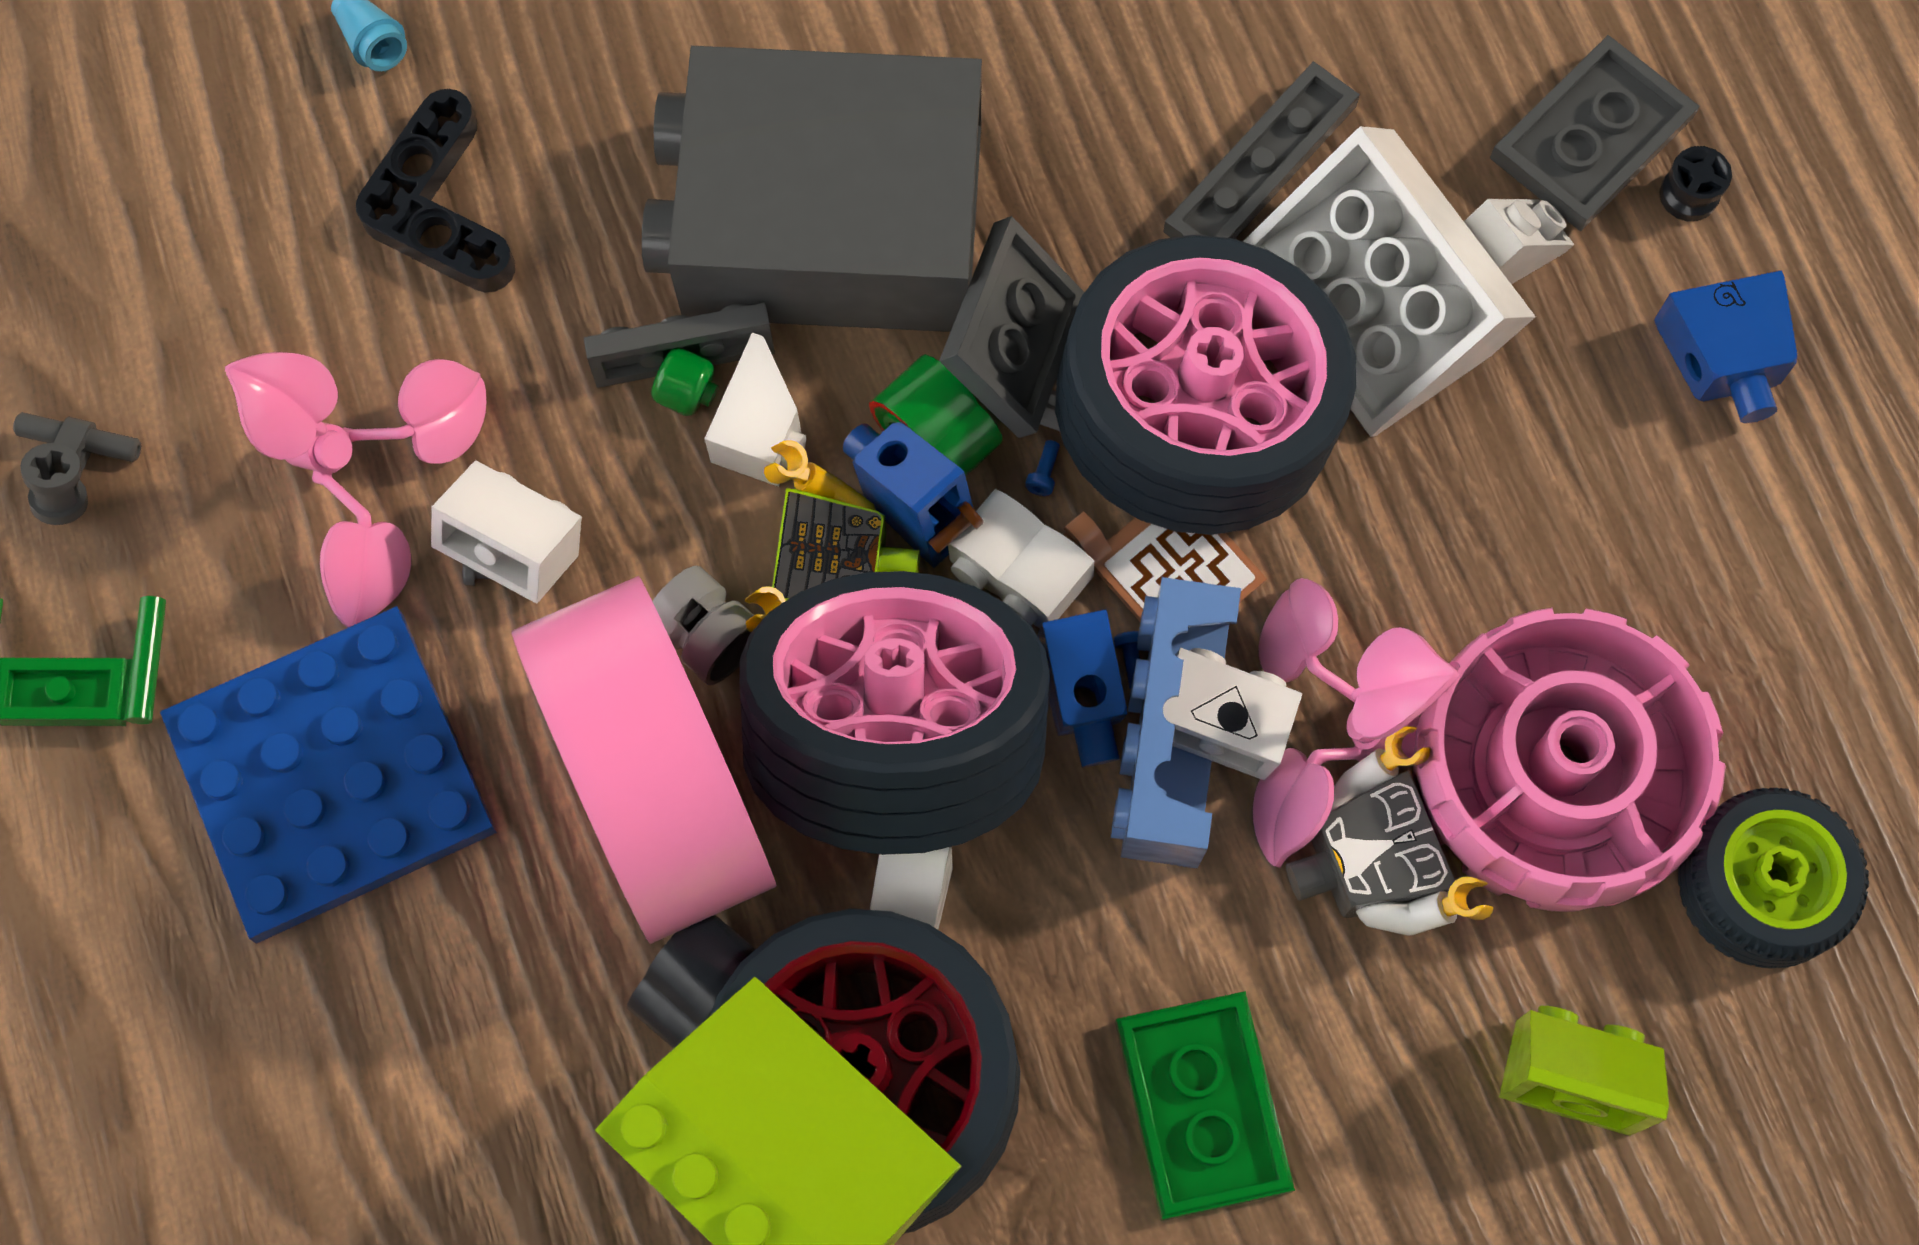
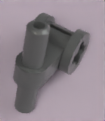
M21 412L16 416L13 424V431L16 436L46 443L29 450L21 461L20 469L23 481L30 489L28 502L32 514L41 522L50 525L71 523L81 517L86 511L88 496L80 478L91 453L129 462L136 461L141 453L142 445L138 438L98 430L94 422L67 417L63 422Z

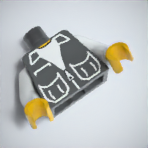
M1404 726L1388 736L1385 740V750L1377 749L1343 773L1334 785V802L1331 812L1323 827L1311 840L1316 854L1286 864L1289 883L1299 901L1331 890L1343 918L1359 917L1367 927L1406 936L1454 923L1457 919V914L1474 920H1484L1490 917L1493 912V906L1480 905L1470 910L1466 901L1471 889L1486 886L1488 883L1470 876L1454 880L1410 772L1407 771L1398 775V766L1420 765L1429 758L1430 747L1418 750L1411 758L1403 753L1402 741L1404 737L1416 731L1417 727Z

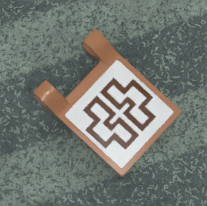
M1084 511L1064 528L1066 532L1063 535L1078 545L1095 561L1094 571L1139 622L1143 612L1145 596H1158L1162 577L1241 588L1239 604L1267 580L1226 533L1209 535L1175 532L1134 518L1110 539L1106 540L1096 523Z

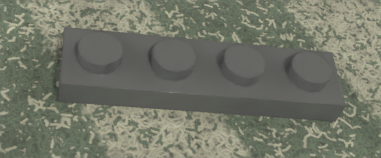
M1313 61L1165 220L1163 232L1170 238L1204 235L1236 239L1357 107L1360 94Z

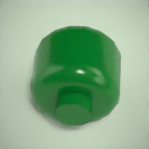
M673 348L666 355L656 374L651 389L652 399L656 403L684 416L695 414L701 405L709 407L719 385L712 382L715 374L714 365L709 360L686 349Z

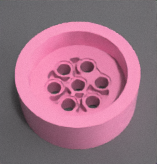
M639 576L511 631L521 662L566 769L624 896L650 944L777 887L763 848L721 750L662 620Z

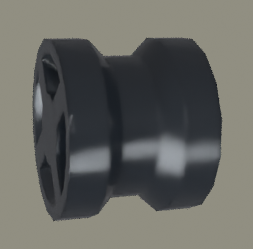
M1692 146L1681 151L1674 159L1670 172L1662 181L1659 190L1662 205L1672 216L1687 222L1700 221L1709 217L1718 206L1720 198L1730 186L1732 179L1731 165L1724 155L1716 149L1706 146Z

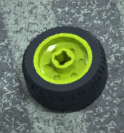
M1760 788L1731 797L1718 806L1713 817L1709 818L1705 822L1706 825L1702 826L1701 831L1703 835L1699 844L1678 869L1679 893L1683 907H1686V914L1690 918L1692 925L1699 929L1698 933L1705 938V941L1713 944L1714 948L1725 956L1733 957L1735 961L1761 968L1796 966L1833 948L1855 927L1862 915V910H1864L1868 896L1869 871L1866 869L1867 860L1864 857L1863 848H1859L1860 841L1855 837L1852 828L1849 830L1846 826L1847 822L1836 811L1832 812L1830 806L1822 803L1817 798L1811 799V795L1801 793L1800 791H1790L1786 788Z

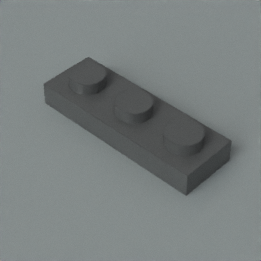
M765 303L755 305L733 304L718 312L692 317L675 315L664 319L660 323L635 328L612 327L601 334L583 337L587 360L597 388L656 377L663 360L673 348L686 349L709 360L713 365L730 363L740 360L751 334L755 333L764 337L771 354H775Z

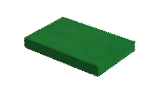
M1246 991L1116 1019L1117 1034L1161 1221L1295 1191Z

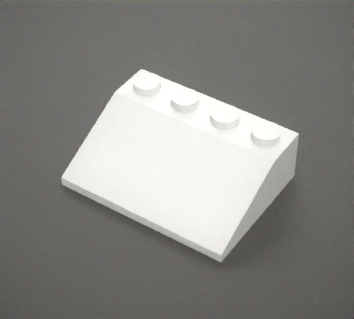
M1360 126L1243 241L1267 249L1300 268L1328 295L1343 318L1356 354L1357 388L1351 410L1370 437L1377 436L1491 357L1536 317L1394 129Z

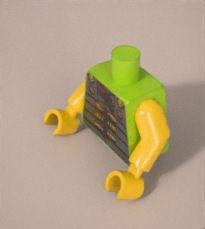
M786 440L771 447L774 453H778L785 458L788 468L786 470L783 466L772 463L764 467L765 478L775 484L785 483L792 479L795 489L786 488L772 587L765 586L759 588L746 597L745 602L758 604L767 615L795 594L832 579L867 572H919L920 550L885 547V515L876 511L872 502L835 475L813 462L808 463L807 453L798 442ZM756 614L746 621L748 630L752 632L766 615Z

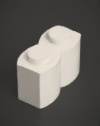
M995 489L976 511L984 520L983 525L977 530L972 525L969 526L948 545L949 558L953 563L951 571L962 583L975 586L980 590L984 587L998 595L1003 600L1002 602L1008 604L1030 625L1034 624L1040 628L1043 622L1059 619L1094 577L1095 561L1070 539L1053 528L1044 525L1019 502Z

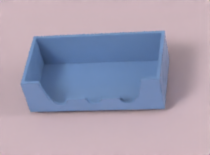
M1162 577L1158 596H1145L1137 650L1149 651L1148 659L1136 660L1128 712L1140 713L1139 724L1128 723L1119 772L1120 775L1131 776L1130 789L1119 788L1111 830V838L1123 840L1122 858L1198 868L1208 850L1212 813L1205 812L1212 761L1172 746L1175 725L1168 722L1164 717L1163 706L1170 698L1179 697L1184 660L1176 656L1180 648L1189 651L1193 648L1206 649L1219 654L1225 659L1229 624L1237 623L1241 588Z

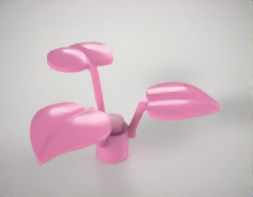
M271 352L249 356L225 366V372L233 388L240 421L250 443L257 451L267 457L278 460L285 459L293 466L312 470L313 482L324 485L357 518L358 524L343 521L333 525L322 544L320 572L324 590L333 612L346 627H351L377 615L393 602L406 585L411 569L410 547L403 532L397 526L387 522H377L371 525L369 511L332 478V473L337 472L350 461L353 450L352 442L405 439L412 436L414 452L423 462L442 464L460 457L474 443L484 422L487 401L485 384L480 376L481 374L450 360L434 359L423 362L407 374L399 391L398 408L403 420L407 423L406 425L397 428L351 429L322 422L334 410L338 399V390L329 370L314 358L288 352Z
M1305 578L1292 582L1290 589L1280 596L1268 615L1259 641L1260 664L1264 672L1274 674L1282 678L1286 683L1295 680L1307 666L1313 675L1353 701L1355 704L1348 716L1347 733L1352 738L1355 746L1352 748L1317 749L1310 754L1308 759L1301 751L1287 748L1284 751L1281 764L1265 780H1259L1253 801L1254 830L1266 859L1270 864L1281 868L1289 856L1305 847L1317 835L1331 812L1334 802L1333 778L1329 770L1321 765L1327 761L1357 760L1360 762L1377 749L1385 750V740L1388 736L1404 726L1417 727L1420 719L1419 715L1431 706L1460 677L1459 672L1440 657L1422 636L1409 629L1399 627L1385 631L1366 649L1357 667L1359 688L1355 689L1323 667L1317 658L1318 655L1332 645L1336 638L1338 614L1332 597L1324 587ZM1416 731L1406 735L1402 741L1403 753L1409 758L1414 755Z

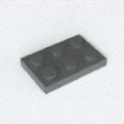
M1607 35L1494 146L1490 159L1539 199L1547 201L1554 206L1565 220L1581 232L1694 118L1700 106L1615 39Z
M1012 216L993 223L939 361L1018 438L1038 431L1058 375L1071 323L1080 298L1085 292Z

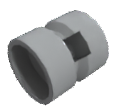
M694 565L683 570L667 583L652 602L675 650L683 649L681 654L682 662L705 684L715 685L723 681L740 666V657L751 634L746 627V621L754 615L739 601L725 602V588L701 566Z

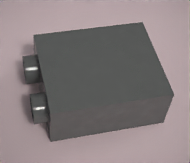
M691 46L686 93L659 92L656 99L654 113L655 159L658 165L678 166L675 200L647 199L642 222V259L645 272L668 273L671 275L681 315L689 317L718 312L733 304L755 305L765 303L769 323L951 332L973 273L982 126V59Z

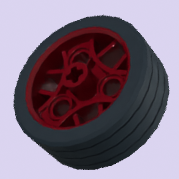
M846 909L808 917L772 935L739 964L718 994L710 1016L755 976L813 1030L817 1031L829 1045L858 1071L866 1072L871 1065L875 1073L868 1080L910 1119H912L919 1100L930 1084H933L964 1105L959 1120L948 1136L920 1127L962 1167L904 1233L914 1232L952 1213L984 1184L1005 1152L1018 1113L1021 1071L1009 1014L991 977L962 945L928 923L892 911ZM862 972L876 973L881 1005L861 1010H839L841 977ZM889 974L918 984L912 990L894 1000ZM824 983L822 1006L801 998L809 990ZM917 1020H926L938 1028L935 1043L929 1049L922 1052H912L902 1046V1034L905 1028ZM971 1055L970 1089L968 1091L942 1072L957 1061Z

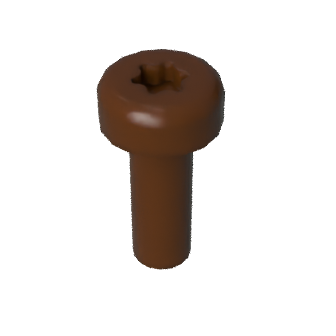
M967 501L962 502L957 507L961 513L928 541L937 553H940L969 526L972 525L977 530L983 525L984 520Z

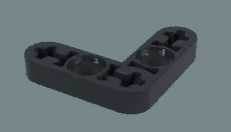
M440 89L431 93L421 103L361 190L356 200V213L367 234L373 239L474 290L484 293L496 292L504 288L512 280L515 273V260L506 240L499 234L431 201L473 140L477 131V118L467 96L457 90ZM457 112L460 119L457 123L447 121L440 127L438 122L440 116L450 118ZM438 137H439V140H440V142H441V144H442V147H439V146L435 143V141H436V139H437ZM424 154L433 159L431 168L420 176H409L402 172L404 162L413 155ZM392 183H396L400 188L397 193ZM394 204L397 213L394 216L384 213L378 220L374 211L378 207L387 210ZM443 225L451 229L450 239L441 247L428 248L420 244L423 232L429 227ZM465 244H467L470 253L482 259H488L494 253L498 264L495 267L485 264L479 271L473 257L463 251Z

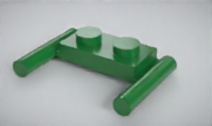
M157 596L140 597L133 659L0 658V726H126L127 722L151 724L154 712L166 600ZM0 598V623H1L2 608H3V599H1V598Z

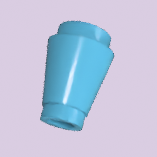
M333 0L331 12L336 18L358 64L374 71H386L395 67L403 59L407 51V41L405 39V30L398 21L369 0Z

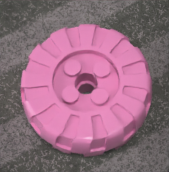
M1547 608L1512 617L1504 625L1492 629L1485 634H1480L1450 661L1449 664L1459 672L1460 677L1420 715L1416 730L1414 754L1424 747H1430L1431 751L1425 763L1413 765V778L1418 780L1424 803L1423 806L1440 846L1446 844L1463 863V873L1487 882L1488 884L1483 887L1497 896L1505 893L1526 900V904L1530 908L1547 911L1576 912L1600 906H1613L1638 896L1661 883L1688 858L1702 838V826L1706 825L1705 822L1715 814L1722 794L1726 765L1719 761L1718 742L1723 735V730L1710 694L1702 692L1687 671L1690 664L1659 636L1656 635L1654 638H1651L1626 625L1627 619L1611 613L1586 608L1582 614H1554L1553 608ZM1560 745L1569 747L1573 756L1582 761V763L1573 762L1565 757Z

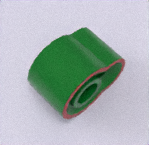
M926 354L914 361L869 402L872 416L882 431L887 429L892 423L902 422L964 471L965 476L1003 443L1000 429L989 414L979 405L973 394L940 361Z

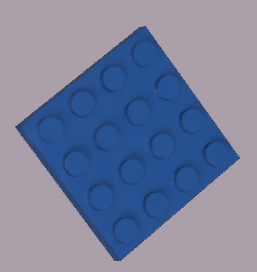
M397 606L160 711L247 935L256 944L497 833L406 620Z

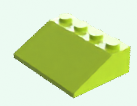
M755 976L649 1070L595 1129L614 1150L713 1245H894L962 1167Z

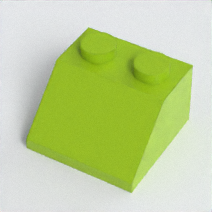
M1539 1006L1538 1012L1530 1010L1516 1020L1499 1098L1628 1136L1667 1120L1669 1099L1664 1049L1644 1043L1645 1035L1643 1033L1619 1025H1605L1603 1031L1578 1024L1579 1016L1577 1014L1553 1006Z

